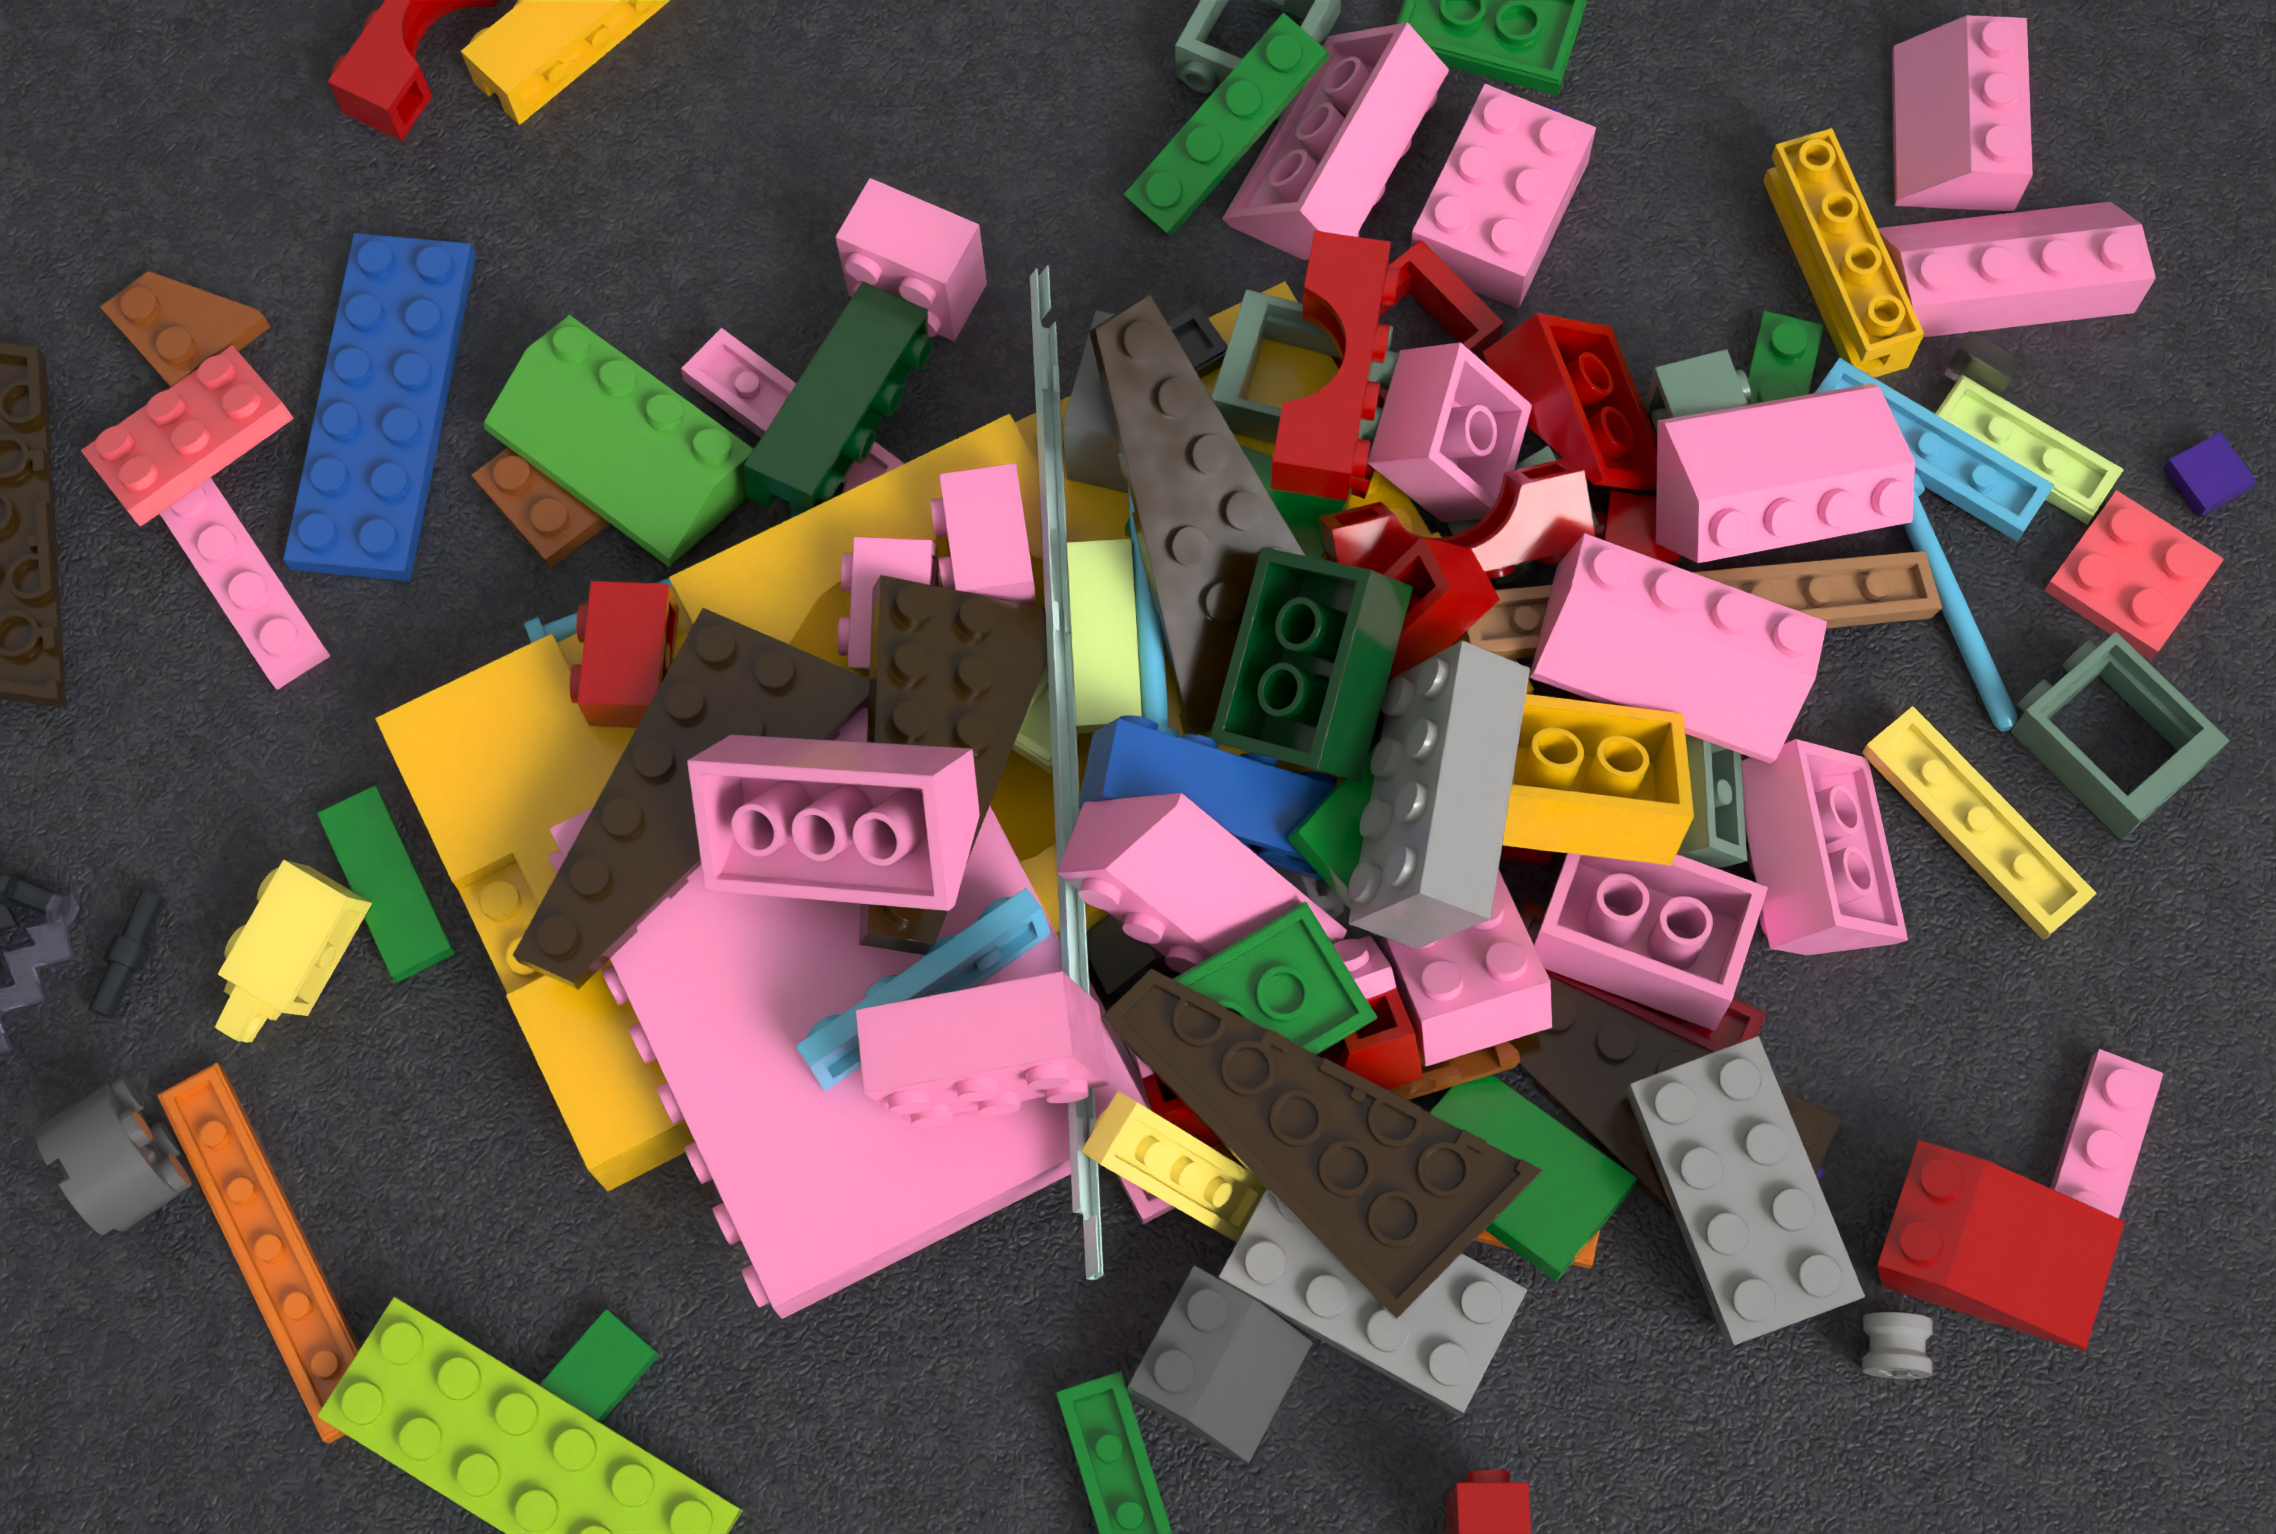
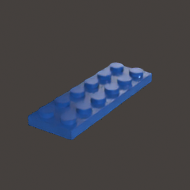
M354 233L283 561L290 570L411 581L476 259L471 243Z

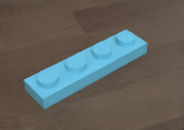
M1839 358L1815 393L1867 384L1880 386L1915 460V473L1919 475L1923 485L2013 540L2018 541L2051 492L2054 484Z
M1027 888L1012 898L1003 897L992 902L983 910L977 922L955 937L946 936L937 940L927 955H922L920 961L898 976L889 975L877 981L866 992L863 1000L843 1014L830 1015L816 1023L808 1032L807 1038L797 1044L796 1048L824 1092L861 1067L856 1010L977 987L1051 936L1042 907Z

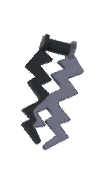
M17 872L3 874L0 879V931L20 927L11 908L18 907L19 905L46 915L48 923L26 928L36 945L4 953L16 985L0 989V1054L14 1052L2 1024L3 1014L6 1011L47 1001L36 968L74 959L68 925L73 922L80 908L73 894L56 892L26 880L24 875ZM0 959V969H1V968H4V966H3V964H2V962H1V959Z

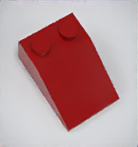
M1536 313L1483 351L1489 368L1532 405L1527 426L1563 458H1567L1584 469L1585 477L1594 485L1657 492V437L1611 326Z
M1918 1140L1877 1266L1883 1288L2086 1352L2124 1228V1221L1985 1159Z

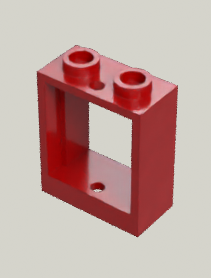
M1422 240L1388 265V267L1400 268L1395 304L1410 293L1458 343L1461 342L1482 362L1486 361L1483 351L1500 340L1504 322ZM1382 305L1380 316L1389 310L1391 306ZM1331 356L1339 369L1342 364L1341 358ZM1380 388L1377 407L1384 408L1388 394L1387 389Z

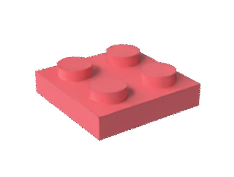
M2116 490L2051 579L2044 592L2110 635L2117 632L2139 654L2151 661L2224 559Z

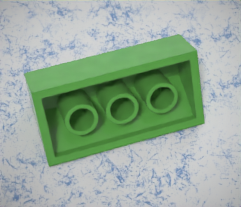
M570 315L526 349L484 421V430L668 567L747 500L744 464L754 449Z

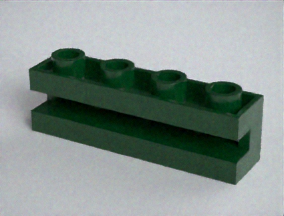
M862 281L745 462L744 472L747 499L769 508L776 496L790 502L791 518L844 493L847 484L846 475L855 461L863 463L868 457L876 438L875 428L884 415L888 417L893 416L898 409L905 391L904 382L912 369L919 372L930 356L933 338L928 336L927 309Z

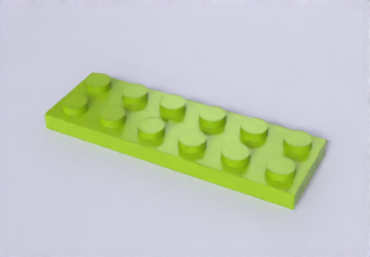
M396 1297L392 1299L317 1415L323 1421L505 1534H729L743 1511L733 1503Z

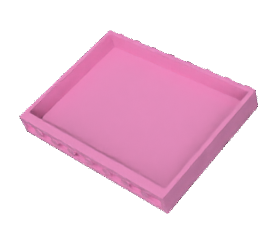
M862 707L839 730L840 735L834 741L867 742L868 707L866 709ZM989 806L966 864L955 906L947 912L937 940L946 936L955 937L977 922L980 914L992 902L1003 897L1012 898L1025 888L1029 890L1042 907L991 806ZM593 808L549 828L559 850L548 854L556 874ZM701 864L687 877L689 882L672 899L667 897L637 926L638 932L610 958L612 965L601 969L617 1004L620 1006L630 1001L640 1023L629 1027V1031L645 1064L647 1065L657 1060L667 1082L657 1086L656 1089L671 1121L675 1124L685 1119L695 1142L685 1146L684 1149L700 1183L704 1184L713 1179L724 1203L712 1209L730 1246L742 1241L752 1265L742 1269L741 1272L756 1304L760 1308L771 1303L781 1319L1071 1174L1068 1103H1049L1046 1101L1045 1096L1020 1101V1110L1013 1113L987 1116L979 1114L978 1109L953 1113V1121L949 1124L919 1128L913 1127L911 1121H907L897 1114L890 1113L889 1109L864 1094L861 1067L824 1092L808 1069L796 1045L807 1038L810 1029L820 1020L834 1014L841 1015L863 1000L866 992L877 981L889 975L898 976L922 959L920 954L859 945L860 903L705 891ZM1043 907L1042 910L1051 936L977 987L1062 971L1060 939ZM1102 1020L1101 1026L1109 1085L1094 1088L1096 1120L1107 1109L1117 1091L1146 1107Z

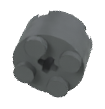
M124 1075L112 1082L105 1083L35 1128L34 1133L38 1149L46 1165L59 1158V1167L65 1180L58 1185L69 1202L96 1232L102 1236L109 1232L110 1238L125 1231L181 1195L185 1189L192 1185L185 1169L176 1159L182 1153L178 1140L162 1120L153 1125L150 1124L141 1112L145 1108V1104L140 1094Z

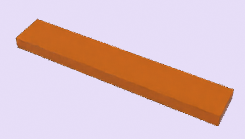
M215 1063L157 1094L312 1420L322 1440L330 1444L346 1434L323 1421L317 1415L356 1357L360 1346L224 1068Z

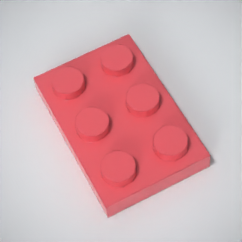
M231 345L220 354L206 359L197 370L168 390L153 396L144 407L121 423L104 430L95 441L83 448L81 452L141 527L294 418L283 402L234 346Z

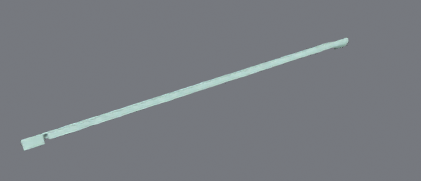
M1047 265L1039 276L1037 268L1030 275L1058 871L1080 814V809H1078L1080 794L1056 322L1050 328H1044L1041 324V320L1051 309L1049 266ZM1057 873L1062 971L1089 995L1085 902L1079 897L1080 890ZM1089 1088V1096L1087 1098L1068 1103L1073 1212L1083 1215L1086 1279L1097 1280L1103 1276L1098 1163L1081 1152L1092 1134L1093 1126L1096 1122L1094 1088Z

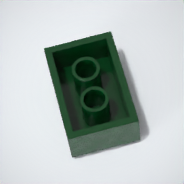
M1261 547L1210 736L1213 742L1361 781L1413 586L1372 570Z

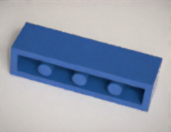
M1121 716L1093 733L1078 809L1081 810L1083 803L1090 801L1182 793L1269 866L1316 880L1322 879L1316 870L1289 842L1287 837L1337 782L1335 777L1314 771H1304L1297 774L1278 768V761L1274 758L1255 753H1243L1239 756L1218 749L1219 744L1213 742V739L1195 734H1185L1177 737L1157 730L1158 724L1140 716Z

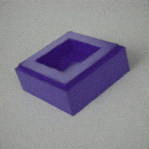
M2221 432L2171 458L2163 468L2199 518L2249 491L2257 481Z

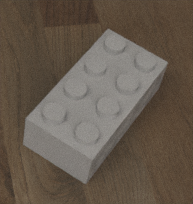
M1462 640L1391 679L1385 689L1381 704L1382 712L1385 714L1381 741L1376 746L1371 758L1370 768L1372 774H1374L1371 798L1360 820V834L1363 836L1360 860L1349 882L1348 892L1349 897L1352 899L1348 924L1418 949L1491 919L1530 673L1529 667Z
M1759 1036L1636 1081L1628 1086L1625 1092L1726 1346L1740 1344L1865 1297Z
M1267 1189L1219 1276L1220 1280L1255 1298L1283 1320L1457 1416L1465 1412L1528 1290L1461 1254L1397 1319H1393Z

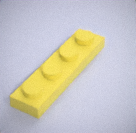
M1913 706L1865 746L1862 754L2043 941L2097 894Z
M1117 1091L1107 1109L1097 1118L1092 1134L1081 1150L1083 1154L1237 1243L1266 1191V1188L1250 1171L1120 1091Z

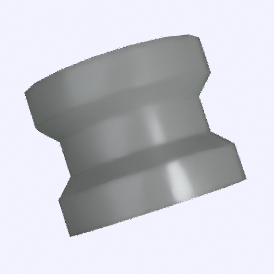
M1879 1312L1863 1316V1331L1869 1336V1352L1862 1357L1863 1373L1894 1379H1923L1932 1376L1933 1362L1926 1355V1340L1933 1335V1320L1931 1318L1899 1312Z

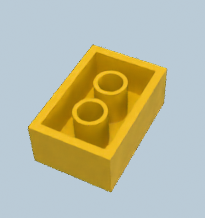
M1526 694L1502 845L1672 865L1694 818L1683 713Z

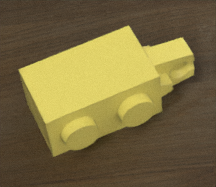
M283 860L279 868L272 870L261 883L257 893L259 903L247 924L238 928L226 945L224 952L226 960L218 975L228 980L224 992L230 995L215 1028L236 1041L248 1043L254 1040L267 1018L276 1021L281 1013L308 1016L372 905L370 901L310 866Z

